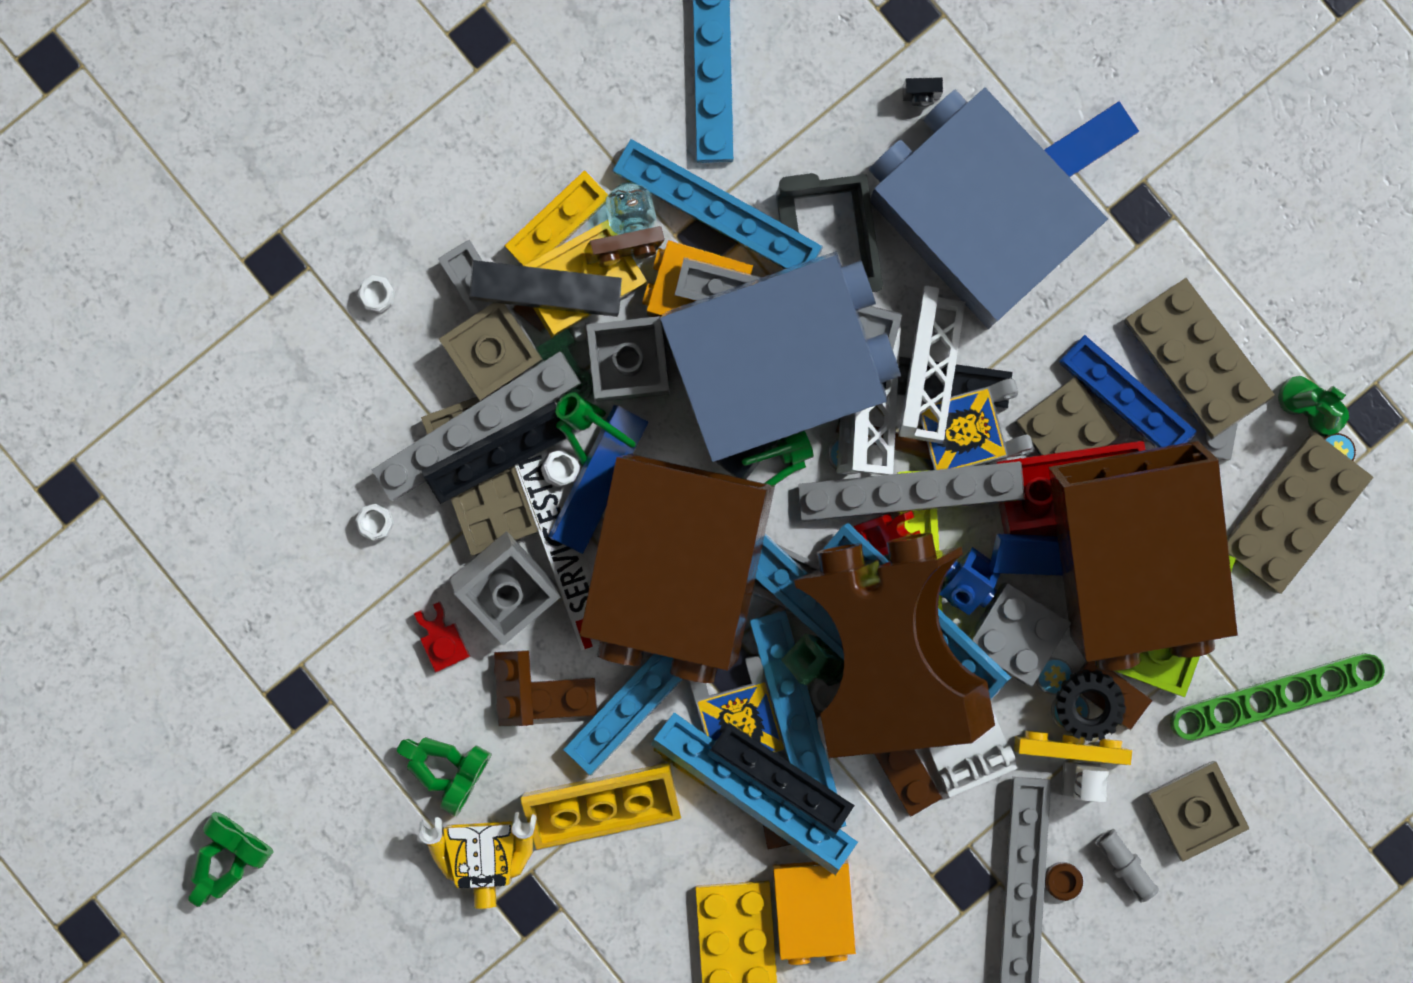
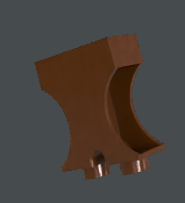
M932 533L899 537L887 541L890 561L880 566L878 559L864 560L862 544L860 543L836 546L817 552L820 569L794 580L796 588L813 597L827 611L838 629L843 645L844 671L842 681L833 701L820 714L829 758L971 744L995 726L987 681L969 671L954 656L944 639L939 623L938 601L941 586L952 565L963 555L962 547L935 551Z

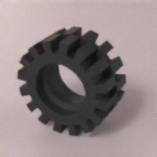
M1085 669L1080 674L1075 672L1070 675L1069 680L1062 682L1060 691H1057L1056 710L1059 720L1067 732H1072L1073 736L1078 739L1080 737H1084L1086 741H1092V738L1097 737L1099 740L1105 739V735L1115 733L1116 726L1118 724L1121 726L1124 720L1123 713L1126 712L1123 693L1113 678L1108 674L1107 676L1102 674V671L1095 670V672H1089V669ZM1088 691L1099 693L1105 700L1104 711L1100 716L1093 719L1082 717L1076 710L1078 697Z

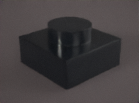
M943 77L905 78L902 86L903 101H912L913 106L933 105L934 100H940L943 93Z

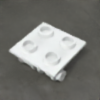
M994 712L995 726L973 743L928 748L949 798L1018 769L1014 761L1016 760L1015 755L1005 740Z

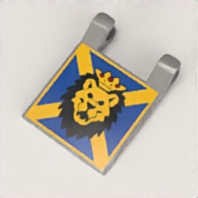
M1006 379L991 386L950 398L943 444L927 441L934 470L980 466L1006 458L1028 455L1033 452L1034 447L1029 435H1022L1009 441H1004L994 402L1009 400L1018 396L1014 379ZM942 400L935 404L939 411ZM928 409L920 414L923 429L937 432L938 419L932 411Z
M758 655L748 656L745 660L752 682L750 684L709 695L706 683L689 681L704 733L711 739L717 741L728 723H731L776 754L786 751L761 659Z

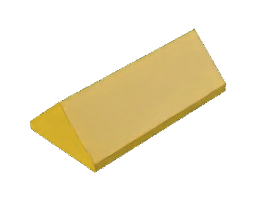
M670 762L526 792L521 797V804L527 822H530L532 814L537 817L533 833L536 850L681 819Z

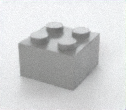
M661 316L586 324L594 399L596 402L670 394Z
M507 531L450 578L454 594L503 646L560 599L553 580Z
M1002 583L972 630L969 638L1007 674L1021 683L1032 687L1068 630L1071 622L1010 584Z

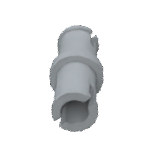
M1115 829L1108 830L1096 840V845L1100 847L1114 866L1113 872L1118 878L1124 879L1140 903L1150 900L1158 893V886L1153 883L1141 867V859L1137 854H1132L1117 835Z

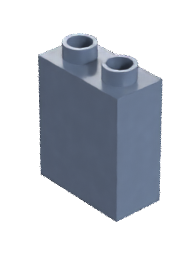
M986 87L969 102L955 89L941 100L923 119L934 132L929 139L914 152L902 140H899L870 167L869 171L880 182L874 188L870 200L871 204L960 300L965 302V305L989 330L1101 227L1108 218Z
M837 251L666 311L660 317L712 462L887 402L883 382L900 377L901 373L887 333L867 339L858 310L876 304L862 261L842 267Z

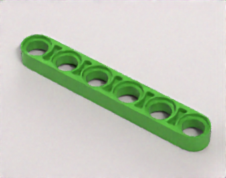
M1367 653L1345 657L1181 706L1171 715L1170 727L1178 737L1196 740L1373 687L1379 684L1384 677V664L1377 656ZM1365 659L1371 661L1375 668L1373 677L1367 681L1361 680L1356 674L1358 663ZM1328 670L1335 671L1339 676V685L1333 691H1326L1321 685V676ZM1291 681H1299L1304 687V695L1297 702L1290 701L1285 695L1286 686ZM1262 691L1269 698V704L1266 710L1257 713L1250 706V698L1253 693ZM1221 702H1228L1234 712L1231 720L1226 723H1220L1214 716L1215 707ZM1191 712L1196 715L1198 726L1194 732L1186 734L1179 727V719L1183 714Z

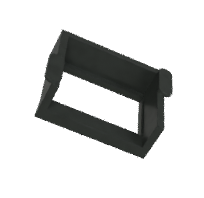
M814 173L781 178L776 191L779 221L798 233L794 199L851 192L861 261L872 292L880 291L883 287L867 174L820 180L818 175Z

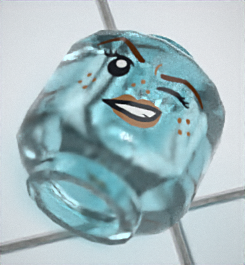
M623 183L612 190L606 197L605 207L608 222L614 233L619 235L654 226L656 212L652 195L647 188L634 183Z

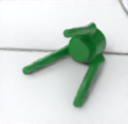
M576 392L565 395L558 402L556 415L561 420L557 423L556 427L565 434L582 465H584L587 456L572 430H586L592 423L627 446L635 447V441L600 418L606 415L605 410L584 400Z
M805 431L779 439L776 444L777 448L744 458L742 464L746 466L776 456H780L783 464L790 462L791 465L765 482V484L775 486L792 473L806 468L805 460L814 457L810 440Z

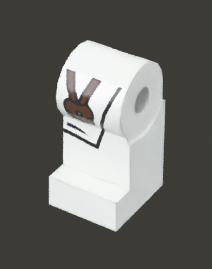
M1063 762L1061 795L1083 801L1107 802L1106 787L1109 770L1100 764Z

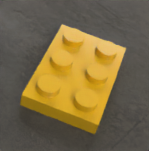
M609 219L524 265L527 267L622 278L620 299L647 283L631 255L621 257L619 263L610 266L600 267L598 262L587 265L584 249L590 240L618 235ZM533 307L551 338L593 315Z
M770 881L697 885L696 902L702 983H777Z

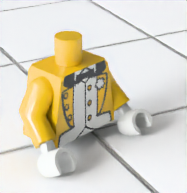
M515 813L513 821L447 825L443 829L444 835L442 834V820L436 817L435 828L433 829L426 828L423 825V821L419 822V836L421 841L427 844L432 859L446 879L454 881L456 888H473L474 908H493L497 906L495 886L509 885L512 878L521 875L533 853V833L537 820L536 815L532 814L529 823H522L518 819L519 813Z

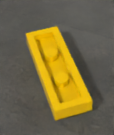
M584 170L504 246L524 266L561 246L610 200V196Z
M1026 731L1025 737L1015 736L1014 751L1019 754L1131 765L1132 750L1123 748L1121 740L1102 739L1099 745L1085 744L1084 737L1078 739L1073 735L1063 734L1062 741L1048 740V733L1038 731Z

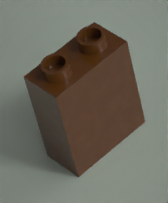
M1199 441L1048 467L1068 620L1071 622L1069 626L1070 636L1086 662L1095 661L1096 667L1102 670H1125L1141 662L1140 653L1169 648V652L1177 657H1199L1215 650L1216 639L1238 636L1219 460Z
M634 454L618 456L615 462L580 631L581 637L600 641L597 657L609 662L629 666H640L644 651L671 657L673 659L670 674L700 683H714L717 668L728 671L739 658L775 486Z

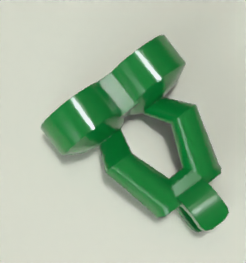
M1295 376L1287 379L1279 390L1278 402L1281 408L1289 414L1303 413L1306 415L1309 427L1320 436L1338 433L1344 428L1349 419V411L1340 401L1344 399L1346 394L1335 386H1331L1326 391L1303 376Z
M428 737L423 738L419 744L411 739H403L397 747V752L400 755L410 759L407 770L428 791H444L440 808L455 817L463 809L475 787V783L481 777L492 756V753L479 746H474L463 756L454 745ZM435 756L448 759L458 768L455 778H435L425 764L428 757Z
M213 812L203 826V832L213 842L199 849L193 872L190 876L191 881L197 886L188 897V900L196 907H200L203 903L207 902L211 895L217 899L222 898L242 879L246 864L255 868H263L274 853L269 845L253 834L245 833L240 825L219 812ZM226 848L236 856L230 870L217 879L209 874L211 858Z

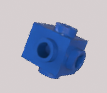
M972 547L960 562L956 561L945 576V583L939 595L944 597L952 606L959 608L970 616L979 605L984 608L992 600L997 591L994 587L1000 573H993L989 568L990 559Z

